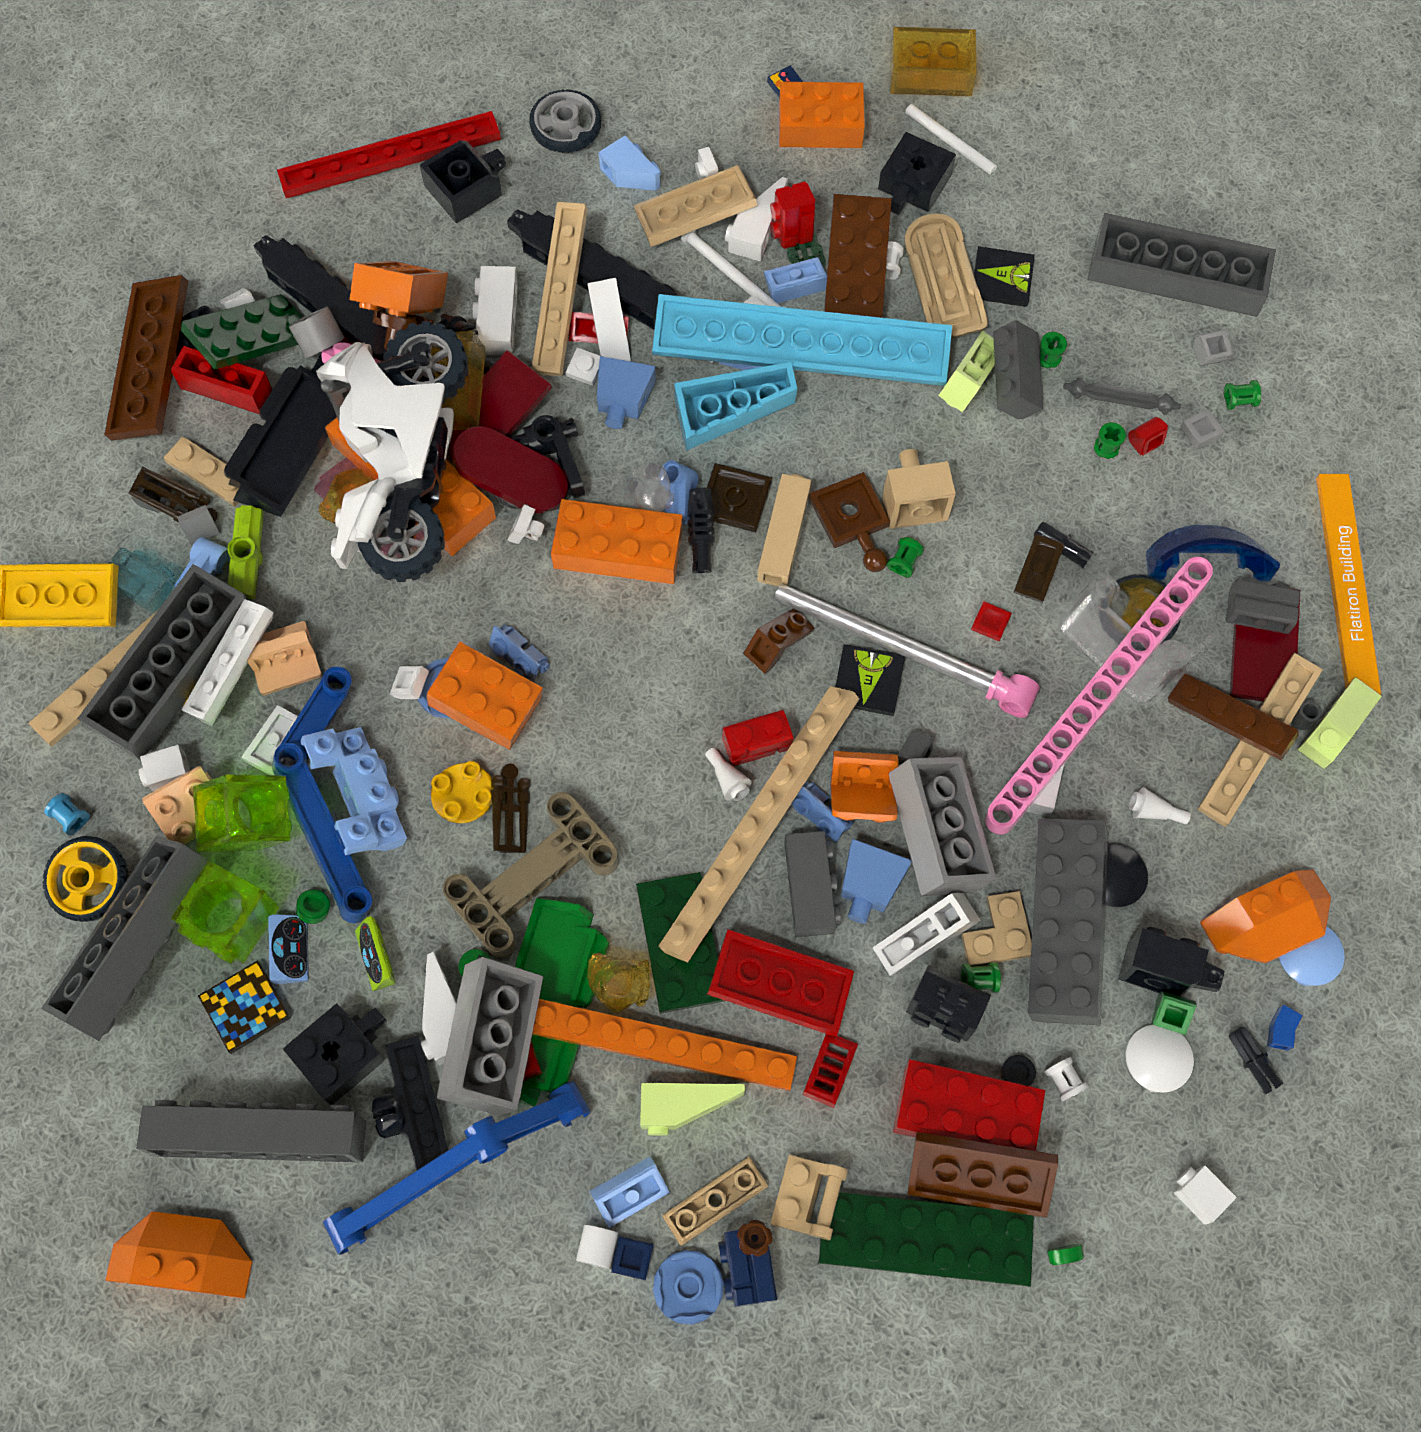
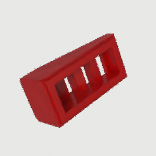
M826 1034L802 1095L834 1108L858 1044L837 1035L834 1037ZM829 1043L848 1050L847 1056L829 1050ZM824 1056L844 1063L842 1069L824 1062ZM822 1068L839 1075L838 1080L836 1081L819 1074V1069ZM815 1080L834 1087L833 1093L814 1086Z

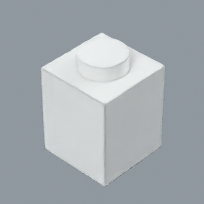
M179 745L140 756L143 768L139 769L141 782L144 787H149L152 791L190 771L187 755Z
M1206 1166L1196 1170L1190 1167L1176 1181L1180 1187L1174 1194L1204 1225L1214 1222L1237 1198Z

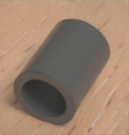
M1314 701L1303 702L1291 721L1293 726L1299 730L1309 729L1321 717V707Z

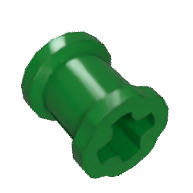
M1048 332L1042 337L1040 342L1041 348H1039L1040 365L1049 369L1055 368L1060 364L1062 360L1061 355L1067 347V340L1062 334Z
M1251 380L1249 384L1242 385L1226 383L1223 394L1228 410L1240 405L1251 404L1252 407L1260 405L1262 395L1261 387L1257 380Z
M1114 422L1105 423L1100 428L1098 438L1095 440V453L1099 457L1106 459L1116 457L1119 453L1120 445L1123 444L1126 438L1124 428Z
M904 537L899 539V548L894 557L888 560L887 567L890 571L909 578L914 571L912 567L917 557L922 556L924 552V547L918 541Z
M996 962L989 963V966L976 967L962 964L960 981L977 990H991L992 993H998L1001 987L999 966Z

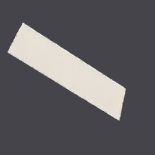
M616 278L588 283L600 355L631 361Z

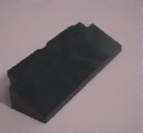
M322 352L311 371L301 365L298 369L293 367L285 369L259 412L260 417L266 422L263 426L254 423L249 427L226 464L224 475L230 479L228 485L239 488L233 499L234 501L260 508L267 513L279 517L286 510L328 438L325 427L337 418L327 393L321 389V380L316 373L325 364L322 362Z

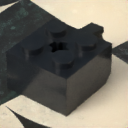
M905 132L880 172L878 190L893 196L891 212L900 215L907 203L929 212L952 175L956 154Z
M460 140L420 164L425 188L455 223L502 196L500 179L497 175L500 170L506 167L505 156L498 148L485 155H479L467 141Z
M1147 927V929L1142 928L1128 942L1118 980L1156 993L1165 991L1178 996L1185 994L1191 988L1217 992L1222 986L1225 971L1206 962L1209 950L1199 947L1200 944L1195 940L1180 938L1178 940L1166 936L1167 933L1162 929Z
M928 965L919 981L906 1013L911 1014L910 1019L922 1027L929 1028L931 1024L943 1030L941 1035L953 1042L960 1043L961 1039L967 1042L976 1031L991 994L977 990Z
M336 1003L282 1049L324 1101L334 1105L385 1060L372 1043L378 1038L374 1033L387 1020L377 1008L372 1009L362 1018L358 1014L350 1018ZM334 1048L339 1055L336 1060H333L330 1051Z

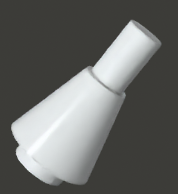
M716 748L709 749L705 756L715 768L725 800L731 801L733 799L734 801H739L746 797L750 792L749 788L752 781L730 763L725 762Z
M1144 787L1139 792H1134L1129 802V809L1133 811V818L1170 819L1183 824H1187L1190 820V812L1172 807L1171 804Z

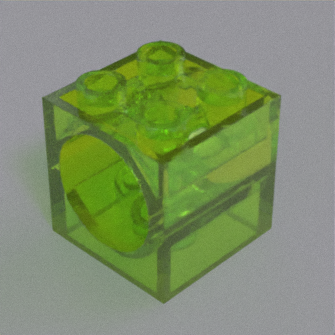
M226 774L193 786L197 852L258 851L291 841L292 824L288 814L289 789L286 786V776ZM239 799L249 811L250 828L241 819L238 807Z
M208 860L170 919L179 925L177 932L185 936L189 942L202 949L206 947L214 952L215 956L229 964H232L234 959L244 964L267 928L268 916L275 915L279 906L263 889ZM228 899H241L242 911L236 923L225 931L208 933L207 920L215 906Z

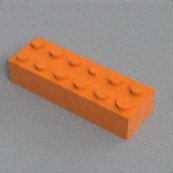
M336 418L329 423L325 429L331 444L370 481L378 479L376 469L369 462L366 463L348 445L339 428L338 419ZM445 459L447 464L446 470L442 471L441 478L443 493H440V501L433 508V512L437 514L444 530V550L453 556L495 520L496 515L493 502L471 482L465 480L456 468Z

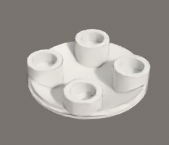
M1148 1025L1133 1034L1125 1049L1126 1063L1130 1074L1141 1086L1151 1092L1164 1093L1174 1091L1183 1086L1191 1076L1194 1065L1193 1052L1186 1038L1180 1033L1155 1025Z

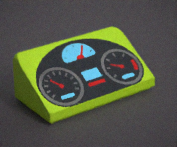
M366 917L356 928L355 934L372 991H377L394 985L396 980L379 924L374 917Z

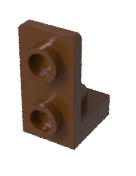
M791 609L759 627L743 654L766 674L775 666L784 649L811 634L815 627L804 615L796 609Z

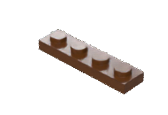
M1187 674L1183 675L1168 696V702L1177 708L1281 761L1299 736V730Z

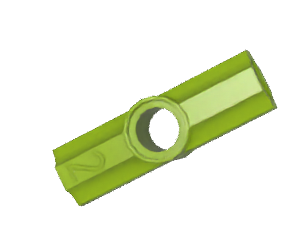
M241 505V507L235 509L233 538L228 544V554L230 555L228 585L243 593L248 600L256 599L258 569L263 561V554L260 549L264 511L253 506ZM251 549L248 556L240 558L243 551Z

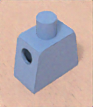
M600 356L597 405L598 412L607 413L605 424L608 427L621 429L625 417L639 419L655 385V366Z
M852 839L841 891L842 898L853 901L847 917L855 922L865 924L871 908L884 913L904 879L912 860Z

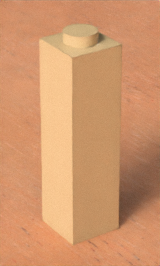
M798 474L781 475L758 568L757 582L780 586L782 583L788 586L809 499L810 479H805Z

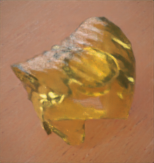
M358 468L346 469L334 476L325 498L319 505L318 512L323 519L336 524L337 509H342L344 495L355 488L374 481V479L366 476L362 469Z
M594 953L588 961L587 977L589 986L597 999L608 1009L619 1013L633 1003H636L639 1007L647 1003L650 988V968L647 959H624L601 953Z

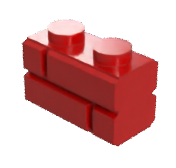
M804 181L793 184L791 188L785 186L776 189L775 200L773 203H770V210L774 219L773 222H770V231L773 239H778L780 246L784 249L796 246L797 243L811 242L814 238L815 198L808 183Z
M784 710L722 728V740L732 766L775 755V751L779 753L788 751L794 739Z

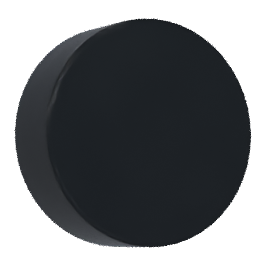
M1014 1055L1003 1063L1001 1077L1003 1081L1030 1086L1036 1078V1069L1029 1058L1022 1055Z

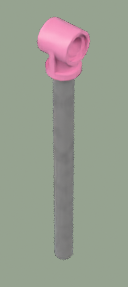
M781 583L776 592L775 601L987 692L985 699L990 701L992 698L998 700L999 707L1004 712L1015 717L1025 718L1028 716L1040 690L1038 683L1027 676L1015 674L1008 678L1003 676L1004 672L999 670L993 675Z

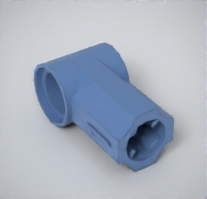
M669 460L662 465L659 471V481L661 485L665 486V513L683 515V524H688L687 520L690 519V517H687L689 492L691 489L696 488L698 474L695 470L685 465Z

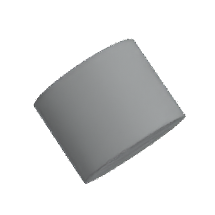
M328 306L288 326L305 357L317 354L345 338Z

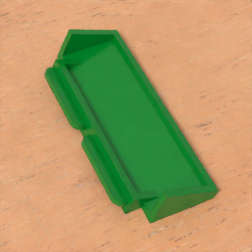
M536 898L515 967L543 976L539 999L578 1008H586L592 1002L609 946V940L599 930L590 928L594 914L582 905ZM532 1035L531 1042L533 1043L542 1074L523 1081L519 1103L534 1107L537 1105L541 1091L551 1093L567 1084L579 1045Z

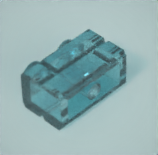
M121 547L112 557V561L107 563L119 565L118 593L154 614L174 590L176 581L173 577L175 574L163 564H159L156 567L149 563L151 560L141 551L135 549L131 552Z

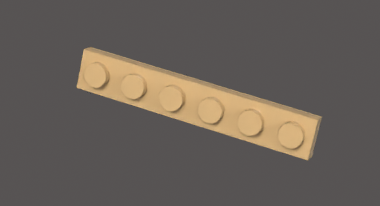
M557 202L531 368L540 375L562 376L588 211L586 204Z
M156 612L28 723L51 747L81 722L77 719Z
M1294 653L1263 701L1259 711L1289 725L1323 669ZM1239 740L1197 810L1226 827L1270 755Z

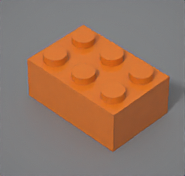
M780 82L779 147L862 148L865 128L863 83Z
M459 641L428 690L427 704L510 750L540 702L543 687Z

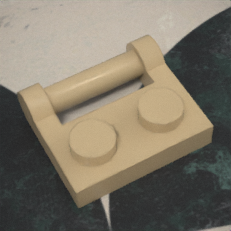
M789 1155L770 1224L813 1237L831 1240L833 1229L830 1226L841 1182L846 1181L848 1170L840 1166ZM822 1176L828 1177L817 1223L812 1224L810 1220Z

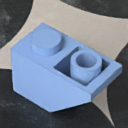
M626 136L598 152L600 170L616 187L655 191L660 188L661 172L654 161L650 162L644 156L640 146L636 143L633 144Z

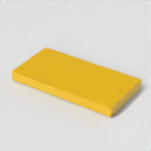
M113 563L0 565V627H116L119 565Z

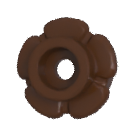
M751 1220L749 1224H743L737 1234V1238L740 1240V1250L746 1255L754 1254L756 1257L762 1256L768 1251V1245L772 1243L773 1238L771 1230L766 1228L765 1224L759 1220ZM753 1235L758 1236L757 1242L751 1240Z

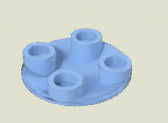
M1327 926L1325 935L1322 938L1279 957V961L1286 973L1303 986H1319L1331 982L1341 972L1345 959L1340 939Z

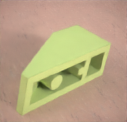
M984 331L981 332L938 395L951 407L963 412L995 365L993 337Z
M1355 677L1298 750L1325 769L1346 746L1382 696Z
M641 1083V1129H648V1135L666 1136L668 1135V1129L676 1130L744 1096L745 1084Z

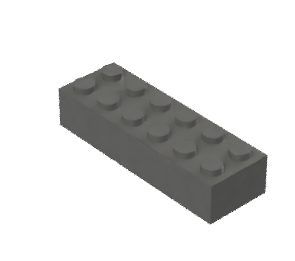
M1104 213L1097 233L1087 280L1258 317L1268 298L1276 249Z
M192 564L77 719L93 732L141 761L140 756L146 755L190 696L243 600H248L247 597Z
M1038 819L1028 1014L1032 1021L1101 1026L1108 829L1105 820Z
M156 836L41 1009L100 1041L102 1036L112 1029L115 1023V1016L122 1005L128 1003L132 998L135 990L134 987L141 976L151 969L154 962L153 958L159 948L165 945L171 938L172 928L178 919L189 910L192 903L191 899L198 888L203 887L208 881L210 870L214 864L182 843Z
M155 1100L154 1106L142 1105L136 1149L155 1157L363 1163L366 1120L358 1115V1111L351 1110V1106L330 1105V1111L316 1109V1105L295 1104V1110L281 1108L282 1105L277 1103H260V1109L246 1107L247 1104L242 1102H225V1107L220 1108L211 1106L212 1103L207 1101H190V1106L186 1107L177 1105V1102L172 1100Z

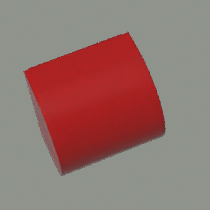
M1154 417L1129 431L1128 440L1139 455L1144 456L1164 444L1168 425L1161 418Z

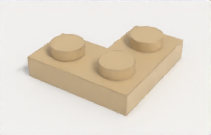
M1020 891L987 896L986 900L993 928L962 933L967 963L974 967L991 962L998 963L1031 957L1032 941Z

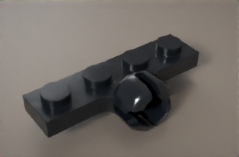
M419 1036L385 1044L395 1090L390 1094L376 1097L372 1101L373 1119H377L375 1125L377 1133L382 1138L399 1134L405 1135L409 1141L416 1171L448 1151Z

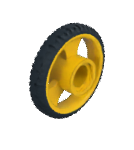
M81 836L66 841V843H63L53 852L45 866L43 889L45 890L44 894L49 905L59 915L73 921L88 922L102 918L127 881L128 868H126L125 858H123L122 853L116 846L98 837ZM81 849H98L111 862L103 868L98 864L82 861ZM62 865L66 866L62 875V882L64 887L71 892L64 900L59 894L57 885L58 873ZM88 871L89 881L83 886L82 877ZM109 883L112 889L106 899L98 906L86 910L84 905L86 896L100 894Z

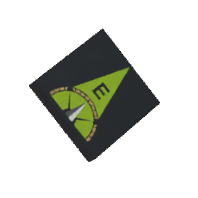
M978 246L974 277L982 301L1027 307L1035 254Z
M844 644L835 687L853 691L857 695L859 700L853 709L894 716L905 656Z

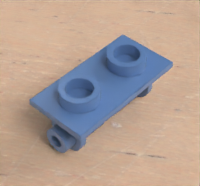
M505 624L499 628L495 625L489 641V646L494 654L504 658L516 673L535 682L538 671L544 673L549 668L548 658L533 645L523 650L522 648L527 645L528 641L513 626L508 627Z
M806 781L791 804L799 814L805 815L813 822L819 831H825V836L830 837L837 843L843 832H847L854 824V821L834 817L831 805L829 807L825 805L830 797L819 789L814 782L809 783Z

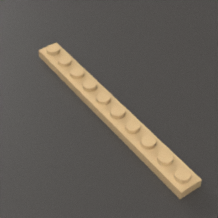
M832 686L828 688L658 947L664 953L688 963L855 707L859 698L853 691Z

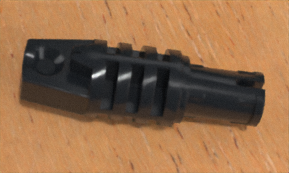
M701 487L691 489L689 492L687 517H690L687 520L689 526L688 543L693 551L692 573H705V571L706 573H711V546L715 542V537L713 536L715 534V528H713L714 507L711 489Z

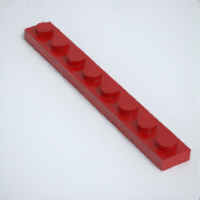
M489 111L277 169V173L285 198H290L428 160L460 140L467 141L472 147L501 140V136L493 112Z

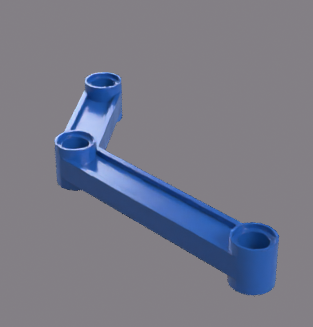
M336 666L324 672L323 678L281 744L276 748L272 770L278 778L338 905L341 917L348 923H359L369 913L372 896L368 889H366L351 855H345L344 853L345 846L338 830H335V822L306 763L309 758L305 746H302L300 742L304 735L326 730L348 697L352 682L351 675L345 668ZM329 683H340L343 688L333 689L329 686ZM287 757L293 759L296 764L285 766L281 764L280 760ZM358 899L363 903L364 908L353 910L347 905V901Z
M575 1081L569 1082L548 1095L549 1101L496 1123L493 1116H489L472 1124L464 1131L467 1137L466 1140L354 1211L352 1207H348L325 1219L323 1224L337 1254L341 1255L348 1252V1247L357 1242H360V1244L364 1243L367 1240L365 1231L476 1160L480 1164L487 1163L505 1153L509 1149L508 1143L558 1121H561L564 1127L572 1125L571 1121L581 1115L584 1117L588 1116L591 1111Z

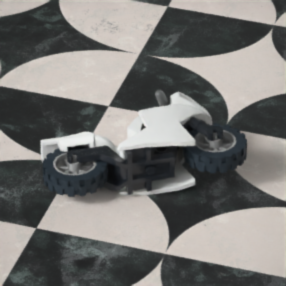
M422 321V324L419 325L411 323L407 325V329L398 330L395 333L396 337L393 340L390 339L387 343L388 350L384 352V361L375 362L370 344L355 342L345 350L334 355L316 371L317 376L321 380V389L327 393L339 421V428L348 445L366 463L369 462L378 473V479L347 492L343 497L342 509H337L335 522L336 527H338L337 538L332 540L331 556L334 557L342 569H347L357 551L362 553L365 561L376 574H380L386 580L396 579L397 582H406V579L412 578L414 581L421 578V574L430 573L435 562L438 564L441 560V551L445 548V534L437 514L433 512V508L438 505L440 493H443V485L441 483L442 471L446 470L447 464L445 459L452 436L454 419L453 409L441 407L445 403V399L449 397L450 399L454 398L457 395V390L463 388L465 384L464 378L468 376L469 368L462 341L457 338L456 333L451 329H445L443 324L436 323V325H433L430 321ZM432 347L441 349L440 352L431 356ZM448 356L449 362L447 366L436 363ZM438 371L442 372L440 377L435 379V373ZM422 530L424 531L423 542L415 539L416 534ZM394 543L386 555L381 551L383 544ZM411 546L419 547L414 554L410 555L409 549ZM396 552H398V554L402 556H405V558L397 559L393 557L396 554Z

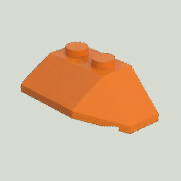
M1314 869L1293 871L1235 898L1202 920L1200 924L1216 952L1228 953L1266 964L1325 935L1331 896Z
M152 1211L113 1244L105 1281L245 1298L252 1260L223 1220Z

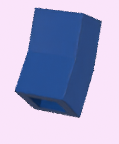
M1285 1005L1280 1006L1269 1025L1267 1046L1287 1051L1294 1048L1295 1030L1303 1015Z

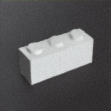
M481 266L480 278H475V295H478V302H473V319L476 320V329L474 330H478V337L471 344L476 345L477 352L483 355H503L506 350L513 354L518 290L516 267Z

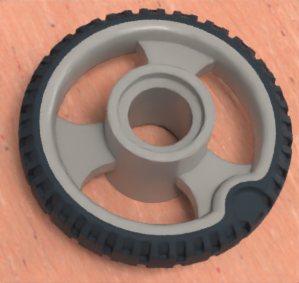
M557 90L545 94L535 103L529 117L530 129L535 140L546 149L549 148V150L558 151V153L574 152L586 148L596 139L601 129V114L595 101L589 98L588 95L577 90ZM552 106L551 116H543L542 114ZM582 108H585L592 118L588 129L580 127L578 111ZM553 129L555 136L560 139L553 138L545 132Z

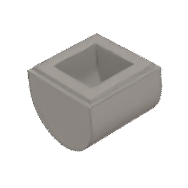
M1226 329L1201 334L1195 338L1194 352L1201 366L1230 360L1234 357Z

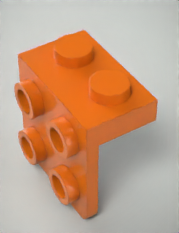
M833 751L830 781L832 815L843 820L868 819L881 823L895 821L898 810L888 773L898 767V755Z

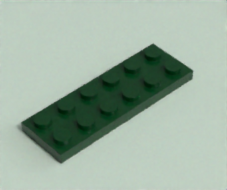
M839 1192L830 1226L833 1229L831 1240L820 1238L818 1264L1031 1287L1034 1216L989 1208Z

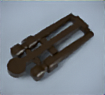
M143 466L128 493L151 507L173 517V520L178 523L177 517L185 514V512L179 509L175 510L177 504L188 509L189 512L199 508L197 504L207 506L210 503L209 496L205 494L200 495L197 493V490L191 487L187 488ZM145 474L175 490L176 493L173 494L143 479ZM139 486H142L170 500L171 503L167 506L137 492ZM182 494L185 495L184 498H186V499L192 501V503L189 502V501H187V500H185V499H183V498H181V495H182ZM208 508L215 522L218 517L217 512L213 508Z
M511 763L502 767L501 775H495L491 778V787H493V790H491V801H493V851L500 853H526L530 779L521 778L517 782V788L514 787V779L518 776V768ZM505 792V804H501ZM514 793H517V803L519 805H513ZM501 811H505V845H500ZM513 812H519L520 846H513Z

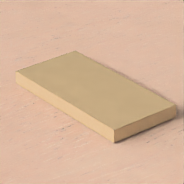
M739 165L638 203L634 205V209L648 242L653 247L756 207L757 202Z

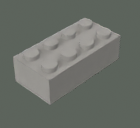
M962 757L910 758L888 773L921 896L973 893L995 881L996 875Z
M485 957L465 964L437 1099L498 1116L518 1110L543 976Z

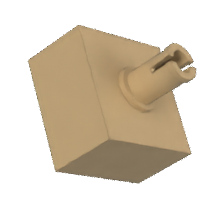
M916 449L902 451L899 454L902 468L887 470L882 495L885 513L890 520L889 529L948 521L956 495L948 461L920 465Z

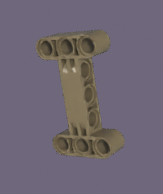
M557 792L547 802L549 819L557 830L479 891L466 875L460 873L453 874L444 881L443 893L449 905L486 950L495 958H507L512 955L516 948L515 936L505 921L580 860L583 859L593 872L601 876L610 875L617 869L618 855L616 847L568 793ZM565 805L571 808L570 812L564 816H558L554 813L559 806ZM580 829H587L591 832V835L585 840H579L574 837L575 833ZM605 852L612 856L611 860L606 864H599L595 861V857L600 853ZM459 886L468 888L467 893L463 897H452V892L455 888ZM480 910L488 912L485 921L481 923L472 921V916L475 912ZM498 935L509 937L508 943L502 948L492 946L493 939Z

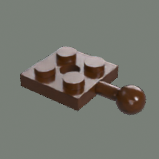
M862 472L809 493V501L833 547L837 548L858 539L865 553L863 557L865 568L871 572L882 571L887 565V555L883 550L875 548L869 534L889 527L890 520L865 473ZM845 505H852L857 509V513L846 515L841 511V508Z

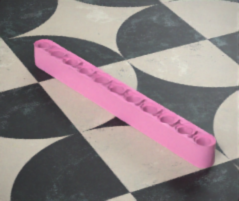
M1193 557L1186 561L993 800L985 816L986 826L991 832L1003 835L1012 830L1202 593L1213 574L1212 565L1207 559ZM1188 572H1196L1202 579L1195 580L1189 576ZM1177 595L1183 600V603H1175L1169 596ZM1150 619H1160L1164 623V627L1154 626ZM1140 642L1145 646L1146 650L1137 651L1132 647L1131 643ZM1112 666H1122L1127 674H1116L1112 670ZM1101 689L1107 694L1108 698L1098 699L1093 695L1092 690ZM1082 713L1087 717L1088 723L1080 724L1073 719L1072 715ZM1062 737L1066 739L1069 747L1059 748L1054 744L1053 739ZM1042 761L1048 765L1049 771L1046 773L1037 772L1033 767V763ZM1023 786L1028 789L1030 796L1020 798L1014 794L1013 788ZM1002 810L1009 815L1010 820L1006 823H999L994 819L993 813Z

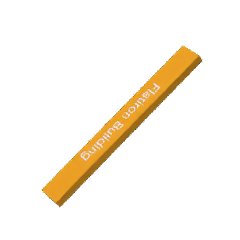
M1319 474L1316 481L1345 689L1356 677L1381 695L1349 474Z

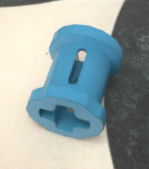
M60 793L53 797L44 810L48 817L55 818L63 826V831L67 835L77 833L90 818V814L85 810H79L71 802V797L65 793Z

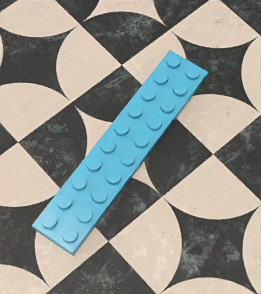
M659 294L652 355L762 367L791 362L793 370L945 386L948 375L952 325Z

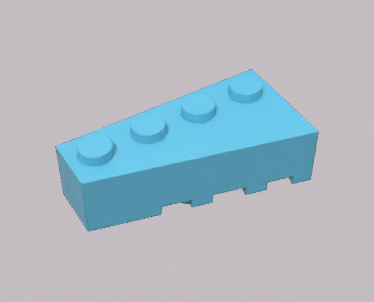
M780 363L674 383V399L686 451L794 404L798 388L792 363Z

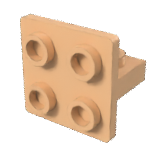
M305 621L264 633L261 641L256 643L247 659L248 664L254 671L259 692L263 696L318 679L322 676Z
M201 766L192 769L142 798L143 804L167 839L184 845L232 817L230 810L219 795L208 772H204Z

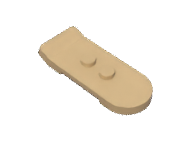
M928 214L916 219L906 231L905 247L926 323L952 325L951 339L985 330L988 321L959 224L953 218L944 214Z

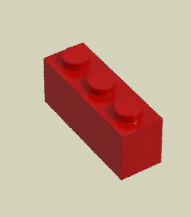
M183 346L171 368V372L180 389L259 414L273 390L264 371L239 363L215 370L198 350Z

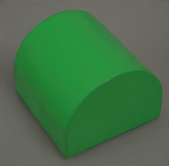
M1161 991L1156 1000L1152 1024L1186 1035L1197 1007L1196 1001Z

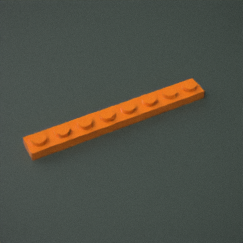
M542 999L538 1001L532 1035L787 1091L791 1090L797 1056Z

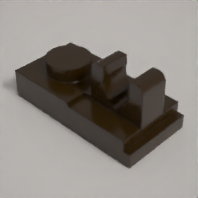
M1035 534L1013 593L1043 603L1065 544Z

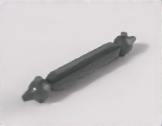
M1077 378L1072 383H1064L1063 386L1064 389L1070 391L1075 399L1086 395L1094 400L1149 410L1158 408L1163 415L1181 408V404L1175 402L1167 393L1159 398L1152 393L1092 383L1086 385L1082 378Z

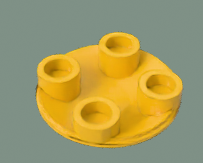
M474 761L452 765L440 774L435 775L431 781L432 805L435 811L449 822H472L483 816L492 805L491 790H493V787H491V776Z

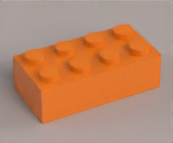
M397 261L355 263L350 300L360 302L359 307L363 309L377 310L378 308H389L388 314L401 317L415 315L416 313H433V309L442 308L448 272Z
M561 499L551 550L553 568L674 584L683 533V515Z

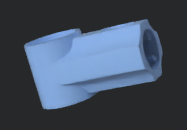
M204 537L198 538L191 548L190 562L174 587L177 586L192 564L214 577L216 574H222V567L226 561L230 562L228 548Z

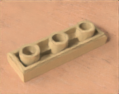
M748 1157L663 1214L662 1217L680 1246H683L768 1188V1185L750 1157ZM719 1195L722 1198V1204L719 1207H712L708 1201L710 1196Z

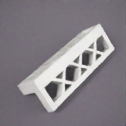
M243 600L183 706L182 711L211 727L213 726L247 666V659L256 643L261 641L273 619V612L249 600Z

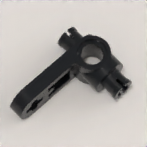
M542 415L537 417L531 425L523 427V434L510 437L539 454L550 455L556 453L573 499L585 495L580 474L566 441L568 438L578 436L573 418L559 422L557 417ZM545 434H552V436L547 438L541 437Z

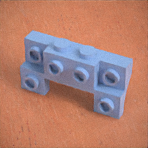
M358 727L335 733L332 728L302 736L300 742L302 746H305L310 758L311 770L335 765L333 774L351 816L336 821L334 825L335 830L339 831L345 846V855L368 850L388 851L404 845L407 837L395 810L399 804L398 793L395 787L389 784L387 767L384 760L379 759L375 748L370 749L362 728Z

